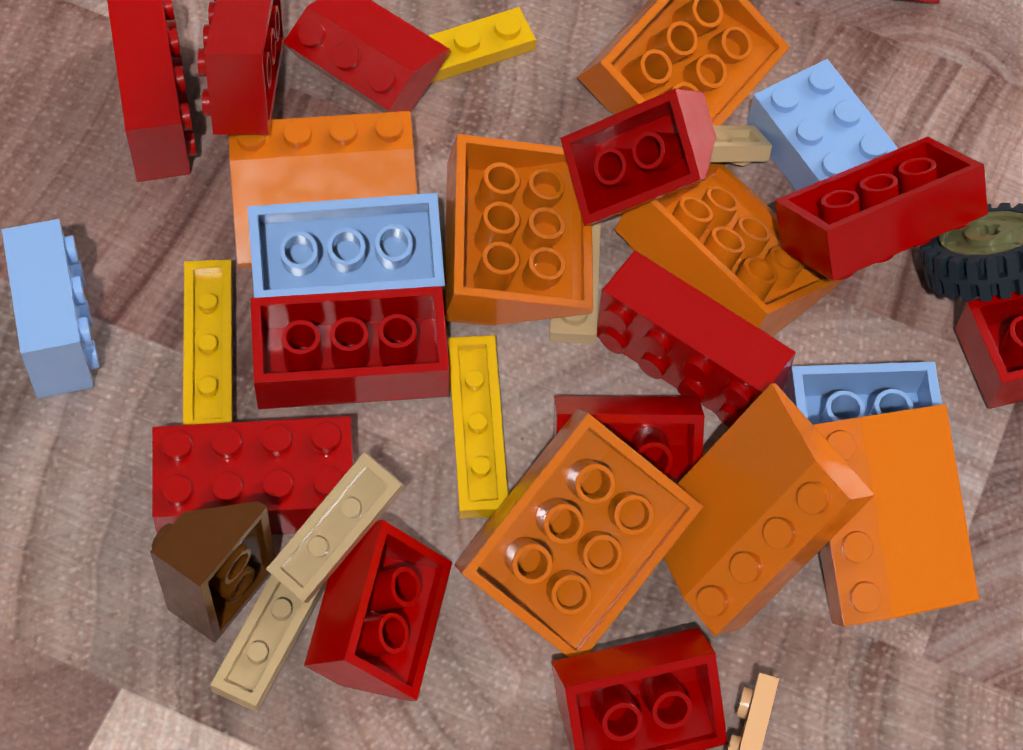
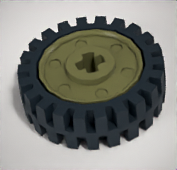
M1000 203L997 208H992L991 204H987L988 215L970 222L965 228L951 230L932 238L928 244L920 246L921 264L928 288H933V292L938 295L945 293L946 298L955 299L961 295L962 301L971 302L976 296H980L982 302L992 301V297L995 295H999L1001 300L1012 298L1011 293L1015 291L1023 295L1022 203H1018L1013 208H1011L1010 203Z

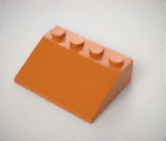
M648 0L584 68L577 78L613 114H617L674 88L704 92L713 126H721L787 52L790 46L749 0Z
M410 111L274 119L270 123L269 135H228L238 268L252 267L247 206L417 194Z
M457 134L447 162L444 267L445 321L493 326L592 313V225L584 226L563 147Z
M711 162L709 164L706 180L624 212L614 229L633 251L636 250L772 337L843 281H831L782 250L776 213L721 162Z
M771 383L678 482L677 485L704 507L667 552L664 559L682 597L714 636L740 630L875 494L776 383Z
M941 404L813 424L875 494L820 550L832 624L846 627L904 617L979 600L947 405Z
M576 409L454 565L461 574L567 657L586 654L595 646L704 506L593 416L585 411Z

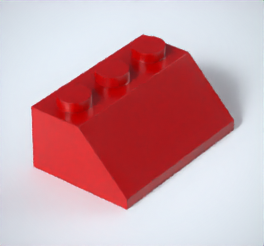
M316 0L306 7L283 41V44L300 60L382 112H411L451 53L448 47L372 0Z
M674 88L560 138L584 226H591L706 180L716 134L704 92Z
M554 396L553 438L575 410L580 409L593 416L676 484L703 457L705 415L698 397Z
M385 520L376 521L328 578L304 666L343 687L406 701H417L452 562Z
M698 627L551 661L558 707L570 750H705L728 744L716 652Z

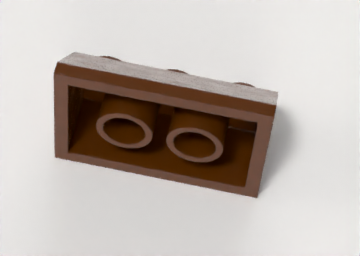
M259 501L183 512L174 524L168 523L160 529L152 542V550L150 551L167 609L214 643L270 577L271 573L266 568L276 558L267 507Z

